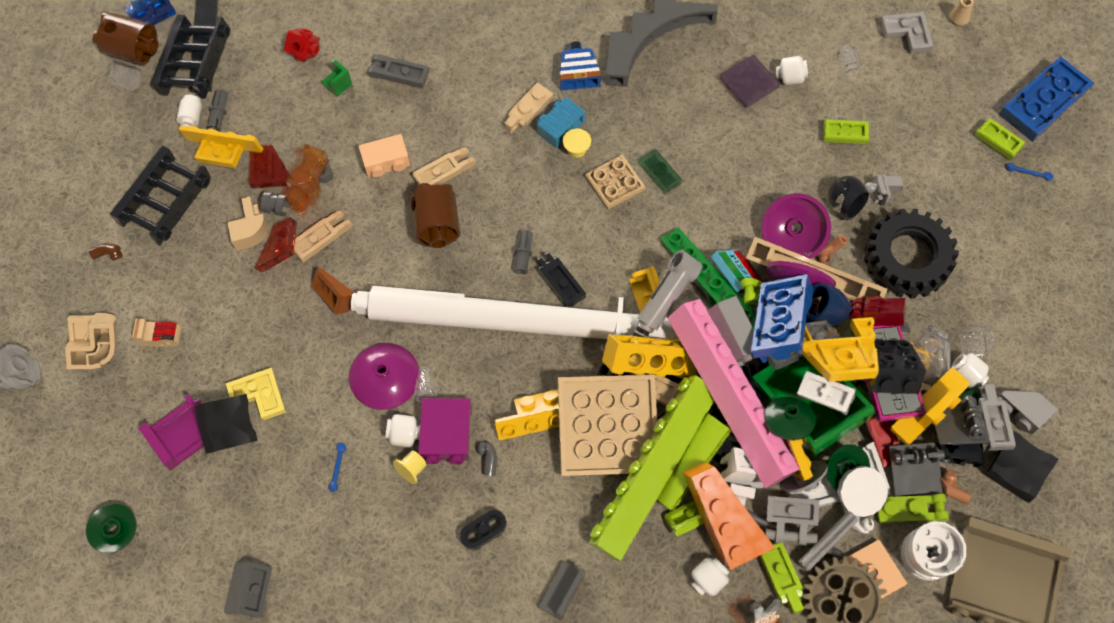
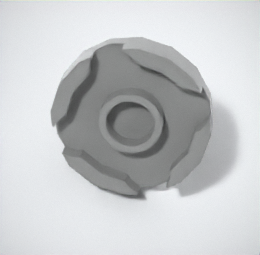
M9 344L0 349L1 389L8 390L13 387L24 390L30 388L40 378L41 369L36 359L32 361L27 355L29 351L25 348Z

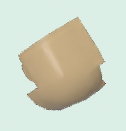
M107 313L69 316L67 318L69 342L65 346L67 369H95L102 367V365L110 361L117 349L116 317Z

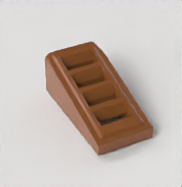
M317 268L311 287L336 315L350 311L351 298L354 292L322 268Z

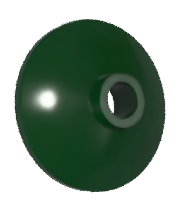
M780 397L773 400L767 406L764 416L768 429L774 435L791 441L801 440L810 435L816 423V417L812 408L806 402L794 397Z
M853 444L842 445L835 449L826 463L828 468L826 473L828 484L837 491L839 481L845 472L857 466L870 467L867 453L861 447Z
M107 504L100 507L91 515L86 526V538L89 544L95 550L102 553H115L124 549L132 541L136 533L137 522L135 515L129 508L121 504ZM117 526V532L115 534H111V528Z

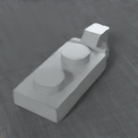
M986 384L980 390L981 398L978 399V407L990 439V443H987L988 451L1013 450L1016 447L1006 401L1002 400L1001 397H997L994 384Z

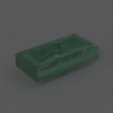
M657 149L638 160V164L664 194L682 184V178Z

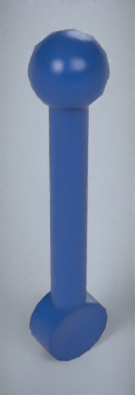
M1009 163L1006 167L1010 172L1018 171L1042 177L1047 181L1053 179L1051 172L1044 174L1017 167L1013 163Z
M339 443L336 446L338 455L332 483L329 484L331 492H335L338 489L337 479L343 452L346 451L344 443Z

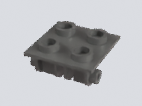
M969 395L963 398L961 406H955L952 410L947 407L943 411L946 416L936 426L934 425L939 444L990 443L977 401Z
M937 442L889 446L895 496L943 492L939 462L941 459H944V451L942 449L939 450Z

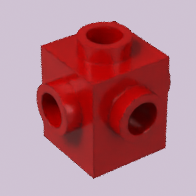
M308 29L289 30L283 51L294 55V58L297 60L307 61V59L314 58L318 54L320 37L313 35V32Z

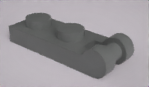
M375 54L372 59L373 64L368 68L367 75L376 79L382 78L423 88L430 70L429 66Z

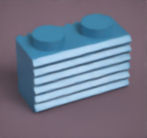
M565 97L564 100L557 101L553 105L552 111L547 113V115L543 114L538 119L537 134L557 149L563 143V137L569 130L578 129L586 121V112L569 98Z

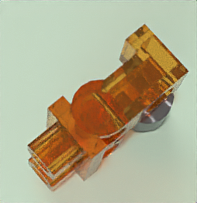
M307 144L304 145L301 151L304 157L302 163L294 169L292 177L289 176L286 180L289 190L285 197L288 201L292 202L291 209L301 214L305 213L309 205L314 207L317 203L316 199L322 191L320 182L327 183L333 180V172L328 163L329 160L326 152Z

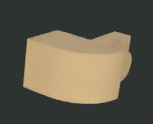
M251 197L242 198L245 218L227 222L231 242L236 251L259 244L265 238L268 231V222L264 214H261L259 205L254 204Z

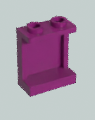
M189 394L184 396L187 402L153 426L146 422L138 428L161 462L170 471L204 447L194 406L202 403L198 398L193 400Z
M422 398L418 454L427 464H438L439 460L449 461L450 464L459 465L463 464L464 461H469L470 415H472L470 399Z

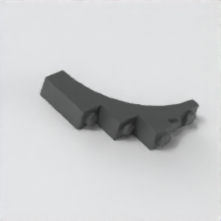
M655 0L654 14L633 12L631 33L610 32L606 85L627 87L631 69L638 56L650 43L668 31L686 25L716 23L718 4Z

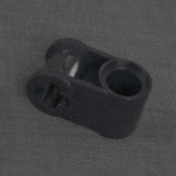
M937 443L939 450L942 449L944 451V459H941L940 462L961 464L962 466L972 464L973 467H980L984 464L983 443Z

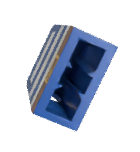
M571 42L569 50L562 52L560 90L601 87V73L593 50L590 48L582 49L581 42Z

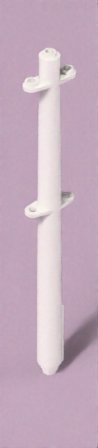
M372 286L370 292L358 291L353 293L351 298V311H356L357 314L368 315L369 320L608 339V334L632 335V330L637 328L636 324L639 321L637 318L638 314L622 313L623 297H619L618 312L465 297V294L381 286ZM667 317L657 331L653 330L654 332L649 334L650 338L680 340Z

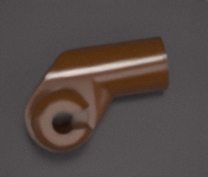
M103 243L88 249L93 260L107 254L110 255L113 261L123 256L120 251L121 247L116 244Z

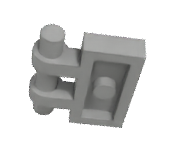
M768 496L766 522H776V530L766 529L765 535L767 538L775 540V543L791 541L798 542V545L816 544L817 533H807L808 525L818 526L819 500ZM785 523L799 524V532L784 531Z

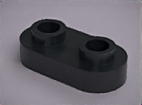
M490 510L463 527L460 533L463 546L468 550H478L504 533L507 526L504 514L498 510ZM496 520L499 522V525L496 528H491L490 522ZM471 534H476L478 536V539L475 542L469 541V536Z

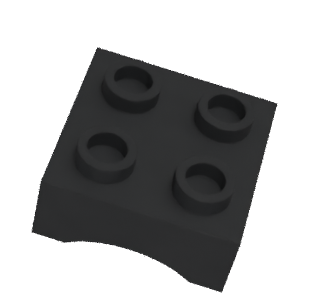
M247 394L194 406L205 454L258 441L249 418Z
M1014 431L1016 447L1013 450H1000L985 475L1029 503L1036 498L1044 481L1059 459L1050 453L1038 449L1022 435Z

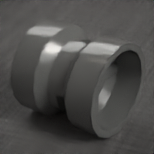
M265 191L260 203L261 212L268 214L275 212L276 215L285 217L287 212H283L282 207L289 208L290 197L286 194L275 195L274 192Z

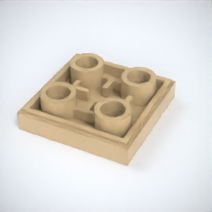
M623 154L585 173V178L607 210L646 189Z

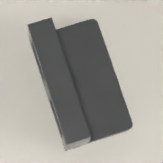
M251 561L236 563L224 613L261 618L272 567Z
M563 562L538 606L539 609L561 620L585 577V570L582 568L577 570Z

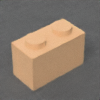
M401 134L359 145L368 177H380L386 172L393 170L398 172L410 166Z

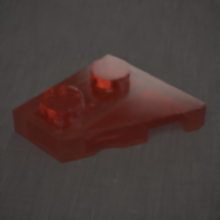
M261 145L264 148L262 153L250 151V186L252 189L294 186L291 175L288 173L273 145Z
M289 217L274 226L255 266L256 270L260 273L265 272L294 255L297 221Z

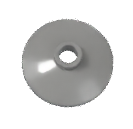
M811 460L810 470L813 477L803 481L790 475L781 482L783 490L788 493L813 490L828 471L826 462L823 460Z

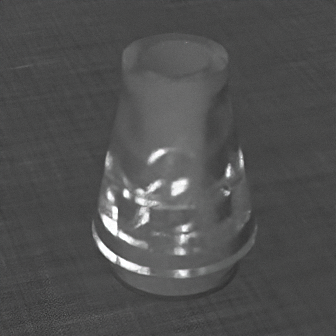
M420 367L418 369L414 396L419 403H422V398H435L437 396V389L430 367Z

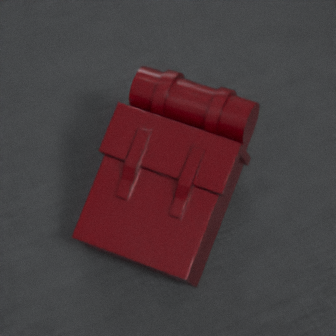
M866 296L865 301L862 298H856L852 303L850 319L852 321V319L873 317L874 326H904L906 298Z

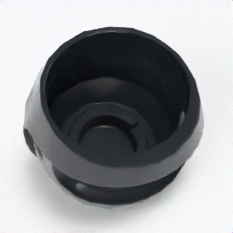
M854 176L837 178L829 189V201L833 207L841 205L836 202L838 196L844 195L840 216L845 220L854 218L863 209L869 198V192L863 182Z

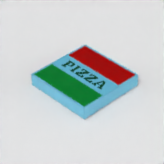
M741 250L716 251L711 256L737 293L745 292L742 290L740 283L745 278H754L764 282Z

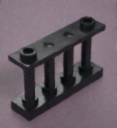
M177 14L150 83L159 95L168 96L173 86L193 87L201 98L206 99L226 41L230 36L231 29L224 18L218 16L215 26H192L185 15ZM192 34L211 35L208 44L188 43ZM186 51L205 52L202 61L182 60ZM179 69L198 70L195 79L175 78Z
M163 145L110 213L114 221L122 227H125L128 222H133L151 231L150 236L159 246L171 237L172 229L201 190L208 187L211 178L207 168L203 165L195 173L175 163V157L171 150ZM172 170L191 181L182 190L162 179L166 171ZM159 187L178 198L169 207L149 197L153 188ZM145 204L165 214V216L157 225L136 214L140 205Z

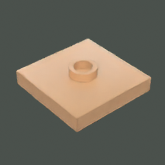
M880 540L847 557L849 564H852L855 558L858 559V567L860 568L867 563L868 568L866 572L868 573L873 570L877 571L873 579H882L883 583L878 587L879 589H887V593L881 595V598L907 585V582ZM849 577L847 584L851 589L853 578ZM859 584L855 587L854 594L859 598H865L869 594V588L864 584Z

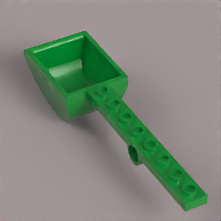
M679 227L660 238L661 244L672 257L676 252L683 250L702 264L701 272L694 282L707 295L711 308L719 302L737 296L753 329L755 328L757 313L750 305L744 304V299L734 290L731 284ZM796 351L790 352L791 358L786 360L780 359L776 361L775 358L766 356V363L769 366L752 376V382L769 403L780 397H794L806 402L812 408L816 417L815 427L810 435L802 439V446L811 455L816 456L857 427L869 421L874 415V407L849 380L835 381L855 389V397L849 406L847 415L817 402L799 397L797 392L806 371L823 377L821 373L802 353L800 357Z

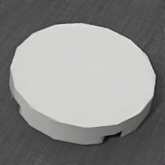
M857 466L845 472L839 481L837 490L843 508L851 511L854 515L862 517L878 512L886 502L888 494L887 483L882 474L874 468Z

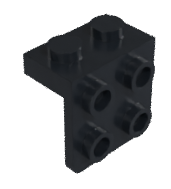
M875 339L874 344L877 349L879 371L877 377L870 380L869 388L871 392L919 394L927 370L913 345L905 340L887 341Z

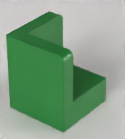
M334 59L331 62L334 71L321 82L325 88L338 97L352 85L349 71Z

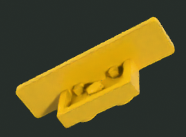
M180 126L179 128L180 133L186 140L200 143L194 156L195 160L199 163L236 169L243 150L262 153L264 149L258 142V139L252 135L243 136L233 132H218L214 129L204 130L195 126Z
M950 368L922 396L926 414L921 417L899 419L891 426L890 430L906 445H910L931 423L936 426L946 416L943 411L947 407L952 410L961 401L958 396L970 385V382L955 368Z
M558 389L514 399L517 415L495 420L499 440L559 427Z

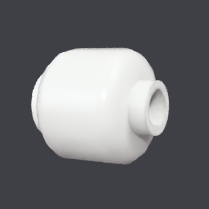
M801 56L783 58L780 66H776L777 79H782L784 85L803 83L805 78L808 77L807 60L803 61Z
M973 353L961 354L951 366V368H955L970 382V385L967 387L968 389L976 386L982 387L989 379L987 375L989 371L988 365Z
M395 414L392 419L387 421L385 438L389 439V443L393 446L412 447L414 440H419L420 426L417 425V420L413 416Z
M705 558L692 571V578L695 580L692 586L701 595L707 593L710 596H715L729 583L727 575L730 572L717 558L713 560Z

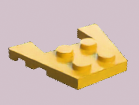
M873 317L852 319L850 327L855 337L813 340L805 325L804 344L801 353L828 382L876 378L879 370L877 349L874 344L876 339L875 332H873L874 319Z

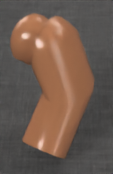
M840 234L829 242L816 255L819 258V262L822 264L829 263L831 260L830 255L848 243L846 237Z
M945 471L941 475V485L945 494L967 505L972 493L958 488L956 483L957 474L954 471Z

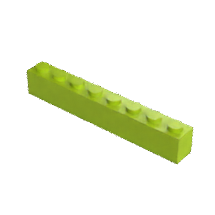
M697 375L684 378L677 388L679 392L666 405L665 410L667 412L664 417L659 419L654 425V434L651 439L646 440L641 448L642 454L639 459L631 464L628 470L629 476L626 481L621 482L618 486L616 498L613 503L610 502L603 512L604 518L591 531V540L588 544L612 560H622L714 402L704 381Z

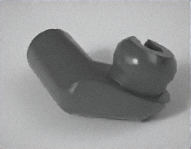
M481 442L478 446V454L486 455L483 475L495 476L498 458L494 445L490 442Z

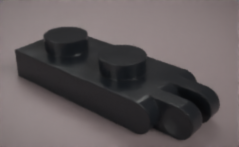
M549 252L544 253L546 263L542 257L536 258L540 266L537 268L539 273L565 307L571 308L586 298V292L557 256L553 258Z

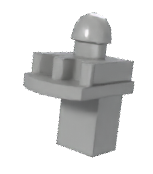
M877 175L872 182L866 183L865 187L869 193H872L874 203H880V205L885 206L890 201V192L899 191L903 187L901 176Z

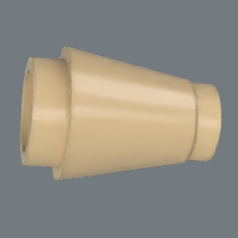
M960 0L950 12L951 21L956 25L967 24L971 19L974 1Z

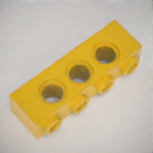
M608 334L602 362L613 373L623 374L624 372H632L636 375L651 373L659 377L674 375L679 378L696 376L698 373L680 340Z

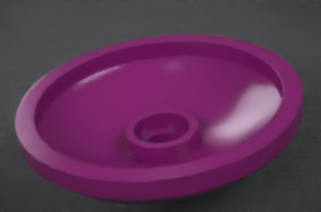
M801 193L788 194L774 201L765 212L762 220L763 239L767 242L811 259L818 255L827 245L831 235V220L826 208L814 197ZM794 223H799L801 225V229L799 231H794L792 229V225Z
M774 261L769 263L766 269V273L771 281L807 274L812 285L821 282L836 287V282L832 277L807 265L789 261ZM814 294V295L812 296V299H813V298H818V297H821V296H820V295H817V294Z
M380 343L368 347L355 358L349 372V384L354 396L363 405L376 410L393 409L407 402L415 393L420 379L419 366L415 357L404 347L393 343ZM379 369H386L384 373H378Z

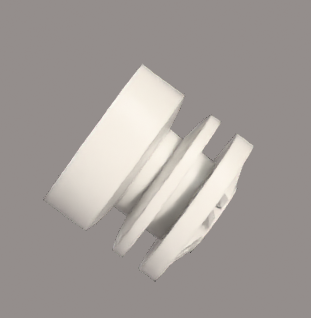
M934 521L911 531L904 538L901 544L900 557L904 567L911 575L921 580L933 581L951 575L962 567L966 558V544L962 535L955 527L945 522ZM929 548L932 550L931 555L933 556L930 558L927 556L928 551L926 550Z

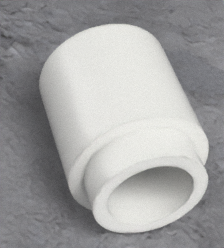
M185 95L180 100L176 120L181 126H198L202 109L201 100L194 95Z

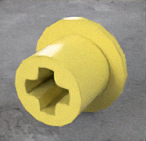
M583 129L569 130L563 137L564 148L570 156L575 158L582 157L591 146V137Z
M410 451L401 461L398 459L393 461L396 471L411 484L417 483L416 476L427 466L425 460L415 451Z

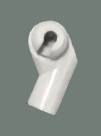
M856 515L858 522L852 527L853 529L862 534H867L874 529V522L871 518H863Z

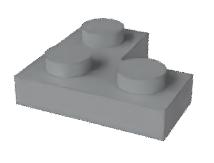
M924 12L882 16L881 25L885 38L906 36L910 53L932 51L933 43Z

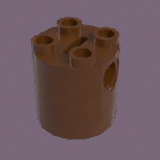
M107 12L101 15L98 30L94 32L92 38L93 43L97 44L101 53L139 65L147 64L152 55L157 52L159 45L157 30L154 25Z
M419 184L417 190L411 195L415 240L423 246L442 248L455 242L460 237V226L456 197L452 185Z

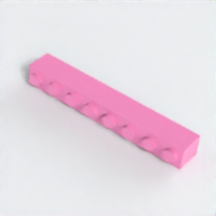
M698 299L682 304L667 319L763 486L767 488L781 482L799 470L794 457L789 452L782 438L777 437L768 429L764 418V407L701 300Z

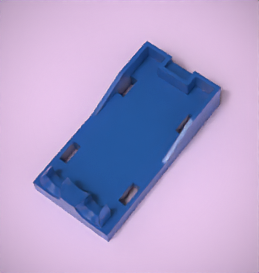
M1060 56L1002 108L999 115L1008 123L1016 126L1024 136L1033 142L1091 89L1094 82ZM1050 72L1051 74L1046 78V74Z
M807 274L761 283L751 348L754 358L760 357L763 363L767 362L766 356H771L776 361L780 359L786 360L791 358L790 352L794 351L798 352L801 357L806 316L812 305L813 286Z

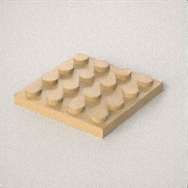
M655 375L558 377L561 476L630 474L628 470L631 464L639 459L642 454L641 448L646 440L651 439L655 432L653 431L654 425L657 422Z

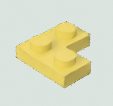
M272 368L226 383L229 397L247 394L248 403L256 400L263 421L286 413Z

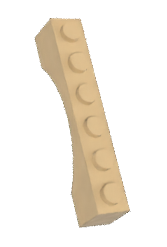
M754 237L746 257L764 266H768L769 263L774 261H789L818 269L832 277L836 282V288L840 289L852 301L856 298H862L865 301L866 296H881V298H884L888 290L757 237Z

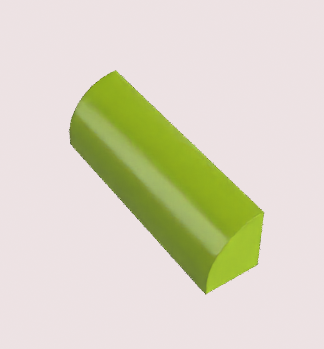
M708 413L657 500L670 510H675L690 490L683 472L704 462L709 464L732 430Z

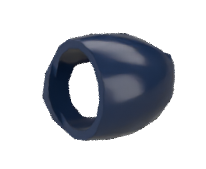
M821 282L812 285L813 295H820L821 299L814 308L816 315H812L808 311L806 316L808 319L821 325L836 326L848 318L852 304L840 289Z

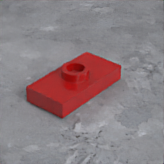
M876 417L867 421L865 426L871 443L874 442L882 467L891 465L889 446H897L900 443L898 437L890 430L893 425L892 420L877 422Z

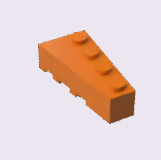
M704 462L683 472L717 556L725 567L732 570L775 548L714 466Z

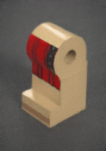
M136 318L132 339L138 346H179L182 326L173 322H147L145 319Z

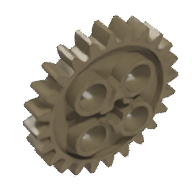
M845 556L843 563L839 564L837 558L834 557L832 566L828 562L823 561L824 570L815 567L818 575L816 577L808 575L813 583L812 585L804 584V587L810 591V594L802 595L804 599L810 600V603L803 606L804 609L812 610V613L807 616L808 619L816 618L817 621L815 623H851L847 620V613L851 609H857L862 613V619L858 623H883L878 615L887 614V611L881 608V605L888 604V600L881 598V595L887 593V589H879L878 586L883 583V580L873 579L877 573L876 570L870 573L866 572L868 568L867 563L860 568L856 558L852 564H849ZM833 576L841 577L844 581L843 586L837 590L832 589L829 586L830 578ZM852 577L853 583L849 592V598L853 601L852 603H846L842 621L838 622L837 617L842 605L838 597L844 596L848 579ZM857 585H866L869 588L868 596L865 598L857 597L854 594V589ZM828 600L836 604V611L831 615L823 613L821 609L822 604Z

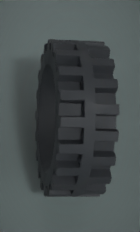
M914 208L909 214H906L905 209H899L897 215L890 212L885 220L880 219L876 227L873 228L865 246L866 255L864 262L869 264L867 268L868 273H873L876 276L874 282L877 285L882 282L886 286L885 288L888 289V293L891 289L897 291V297L901 298L903 294H909L910 299H915L919 294L926 297L929 296L931 291H938L956 267L957 262L955 260L959 255V250H954L958 243L957 239H950L949 235L952 230L950 227L944 229L941 226L942 219L938 218L934 221L930 218L932 213L926 212L925 215L918 214V209ZM904 235L918 237L926 242L931 249L933 255L932 262L921 269L905 267L897 262L892 255L891 244L893 240Z

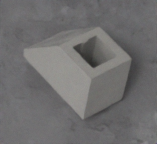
M1004 391L999 396L1002 400L1006 401L1008 414L1016 421L1018 428L1031 435L1058 411L1046 398L1037 392Z

